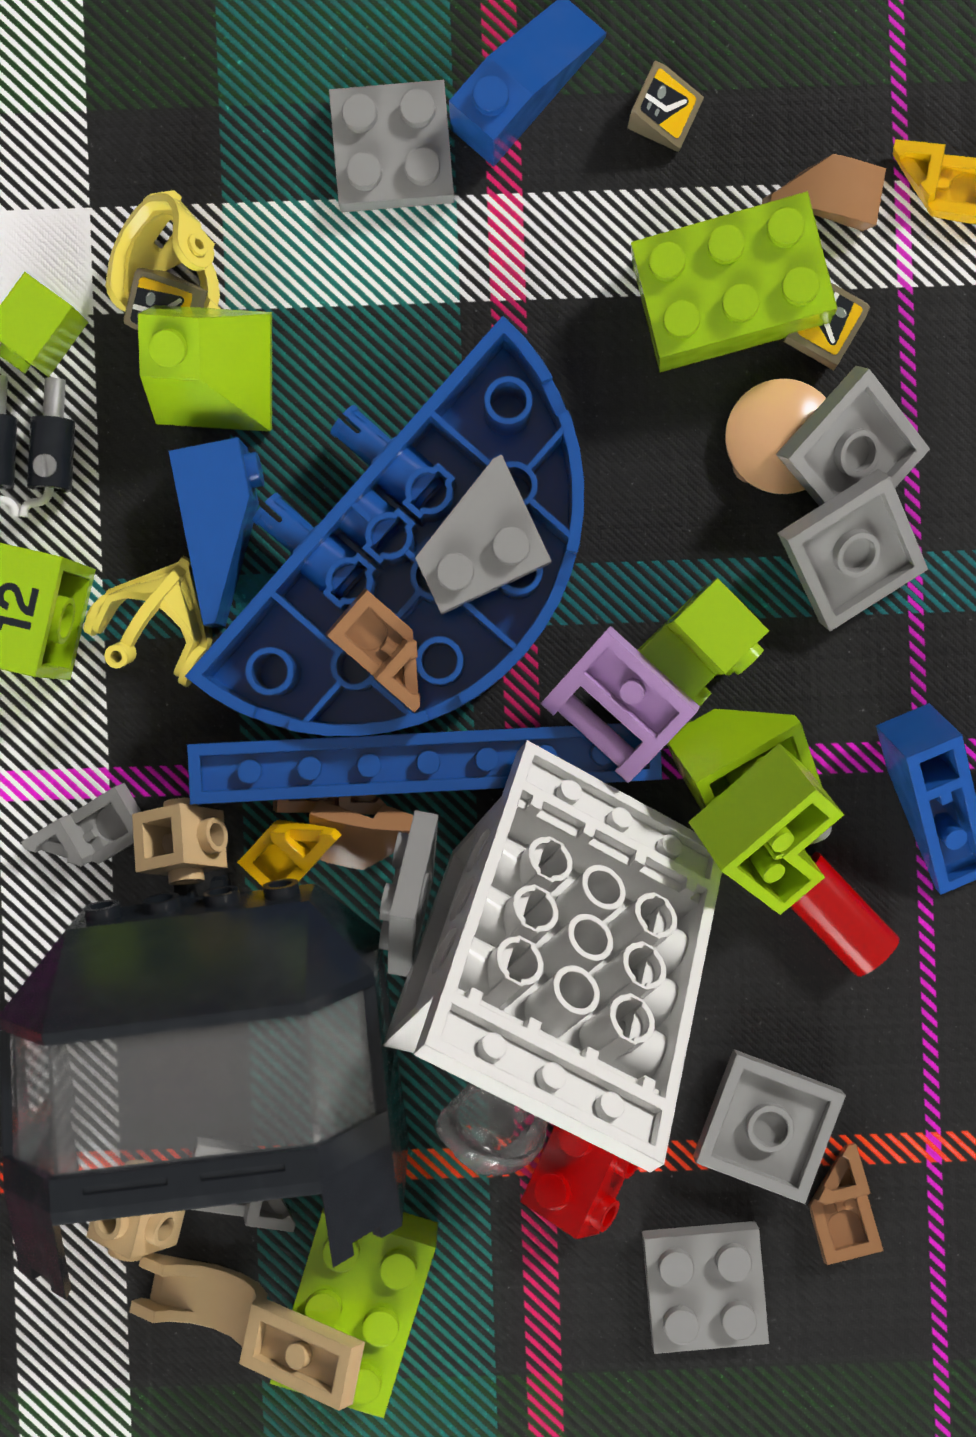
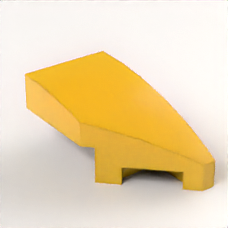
M895 139L893 156L931 217L976 224V158L945 155L946 144Z
M276 820L237 863L261 886L274 880L288 878L297 879L299 882L342 834L335 828Z

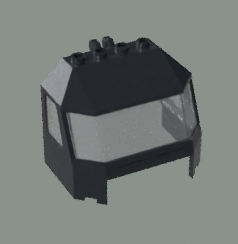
M219 875L211 879L210 889L203 893V897H198L196 887H194V884L174 885V893H161L150 896L143 900V904L121 907L119 900H103L91 903L83 908L84 911L65 930L1 1011L0 1080L3 1182L19 1272L32 1280L41 1275L45 1276L50 1280L51 1291L66 1300L71 1291L60 1225L322 1194L333 1268L354 1256L353 1242L370 1232L383 1238L402 1226L409 1136L397 1049L383 1046L392 1021V1011L383 949H379L381 932L315 883L299 885L297 879H279L264 884L262 886L263 890L239 892V887L230 885L229 876Z

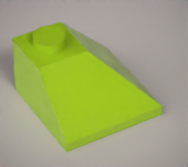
M154 305L138 314L140 378L156 424L255 431L272 430V312Z
M713 709L696 720L686 723L667 743L682 778L701 810L706 807L709 801L720 795L749 770L756 760L765 756L779 743L798 759L821 785L801 722L795 715Z

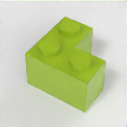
M717 578L700 588L638 651L694 702L701 706L711 695V692L705 686L715 676L725 674L728 677L734 672L739 675L762 654L764 649L758 642L769 630Z
M779 743L765 756L756 760L749 770L720 795L709 801L706 807L689 821V824L723 873L781 915L825 878L805 851V848L843 817L844 814L812 773Z

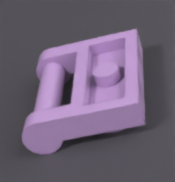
M611 626L541 702V705L553 716L558 711L618 766L615 772L627 783L657 755L697 713L700 707ZM580 686L585 689L642 742L635 748L631 747L574 695L575 691Z

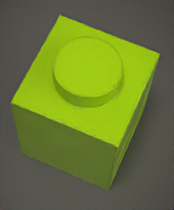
M24 271L0 305V357L24 374L32 365L47 377H50L89 322L72 305Z

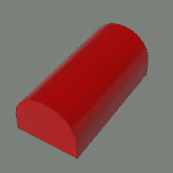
M815 852L810 857L825 878L790 908L854 975L864 976L875 970L889 958L898 946L900 938L819 852Z

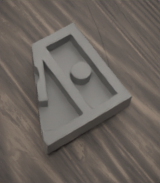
M502 455L492 459L415 557L441 615L541 569L552 562Z

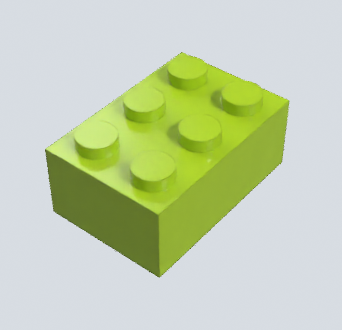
M808 191L631 242L632 264L659 372L786 338L788 334L831 323L837 311Z
M323 1208L292 1310L365 1342L353 1404L348 1406V1408L384 1419L436 1249L438 1222L403 1212V1222L400 1228L383 1238L373 1235V1232L368 1233L353 1242L354 1256L333 1268ZM272 1379L270 1380L272 1385L295 1391Z

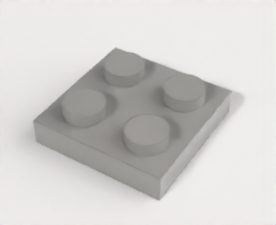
M444 80L329 89L338 202L341 213L454 203Z
M855 366L776 455L815 502L821 506L877 469L888 474L896 488L930 448L872 371L868 368Z
M879 469L778 532L819 623L829 631L837 628L928 570L891 477Z
M415 810L410 832H399L397 835L392 867L396 868L393 884L386 883L379 914V920H383L379 949L388 950V974L407 977L418 948L434 878L438 814Z
M733 1049L693 1158L697 1164L805 1204L846 1095L841 1089Z
M755 1221L642 1231L651 1343L654 1354L769 1344L760 1231Z

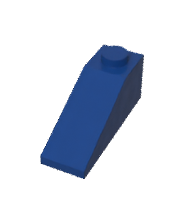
M556 0L488 55L449 100L451 131L494 167L606 38V32L571 1Z
M238 437L168 451L202 622L204 626L213 629L226 627L254 524L252 519L259 506L256 488L264 486V475L258 453H249L247 446Z
M930 703L876 725L887 771L935 889L942 895L975 881L976 793L962 734Z

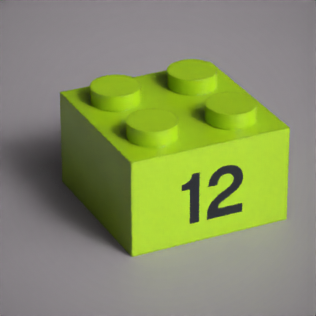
M0 543L1 670L38 678L71 680L96 569L61 556Z

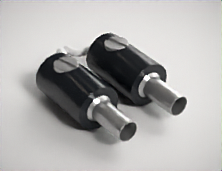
M0 375V489H13L18 419L6 415L8 377ZM45 378L43 416H32L30 420L27 488L44 491V494L39 498L28 499L21 505L20 510L14 500L0 495V504L9 507L10 516L27 517L30 508L43 506L48 503L52 498L53 492H72L75 421L64 418L66 385L64 379Z

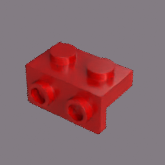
M555 1125L520 1202L575 1239L597 1235L600 1232L606 1231L614 1221L620 1206L616 1197L624 1180L630 1178L638 1166Z

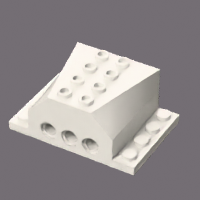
M527 740L516 753L500 799L452 851L383 1046L414 1053L415 1056L648 1172L654 1171L665 1163L722 871L693 830Z

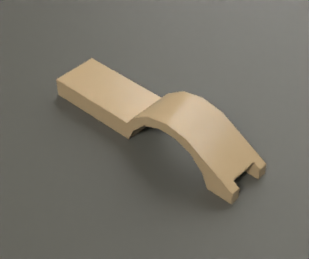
M157 1253L144 1255L140 1260L139 1267L154 1273L155 1276L150 1299L138 1298L132 1300L130 1313L151 1323H192L215 1329L232 1337L242 1346L240 1365L338 1411L353 1404L365 1345L364 1341L268 1300V1293L260 1283L241 1272L215 1264Z

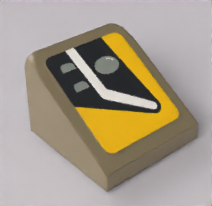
M655 60L633 106L627 129L679 152L703 102L704 96L666 65Z
M138 268L134 273L124 315V324L138 330V314L154 305L204 308L208 291L167 271Z
M831 283L837 305V311L831 323L788 334L784 342L834 371L865 320L870 306L863 300Z

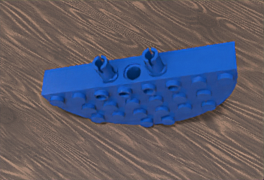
M504 316L497 321L396 437L390 439L362 414L356 405H352L345 410L343 415L346 417V421L360 433H355L338 418L331 428L330 434L334 438H338L369 466L317 526L313 527L278 493L270 496L265 503L282 518L281 522H277L261 507L257 510L252 519L253 522L261 526L276 541L280 542L291 552V555L185 675L187 679L209 696L233 710L267 724L295 732L323 736H364L406 729L451 713L479 697L500 681L525 656L545 629L560 603L572 573L580 544L584 516V476L580 447L573 421L552 380L553 377L544 361L528 340ZM502 455L552 562L541 569L441 615L415 557L492 459ZM365 588L413 630V638L417 641L418 658H416L418 693L420 694V707L415 713L325 634Z

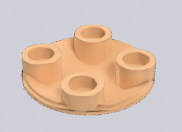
M773 379L760 383L748 390L731 410L725 431L726 449L736 477L757 489L773 494H792L805 490L776 454L823 403L826 397L809 384L793 379Z

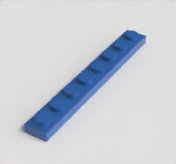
M622 723L607 724L631 747L635 748L642 742ZM573 725L187 745L190 805L505 788L516 753L527 740L605 783L626 781L615 772L618 766ZM661 750L631 781L662 780Z

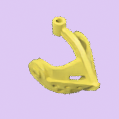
M175 190L153 193L146 196L143 202L131 213L116 238L108 262L105 286L112 303L124 312L126 311L134 273L138 268L167 271L181 263L197 272L201 288L208 291L204 308L221 309L218 306L220 298L219 282L212 264L215 243L201 229V223L181 202L182 197ZM171 220L173 222V233L164 246L159 248L155 244V240Z
M183 556L177 563L110 588L92 604L87 612L83 630L85 633L95 636L105 630L116 610L126 599L145 601L130 622L121 641L106 649L104 657L110 667L117 669L134 661L137 654L134 645L148 622L160 608L180 627L186 641L174 669V675L179 677L178 683L185 687L192 683L185 675L211 647L213 628L203 625L189 558Z

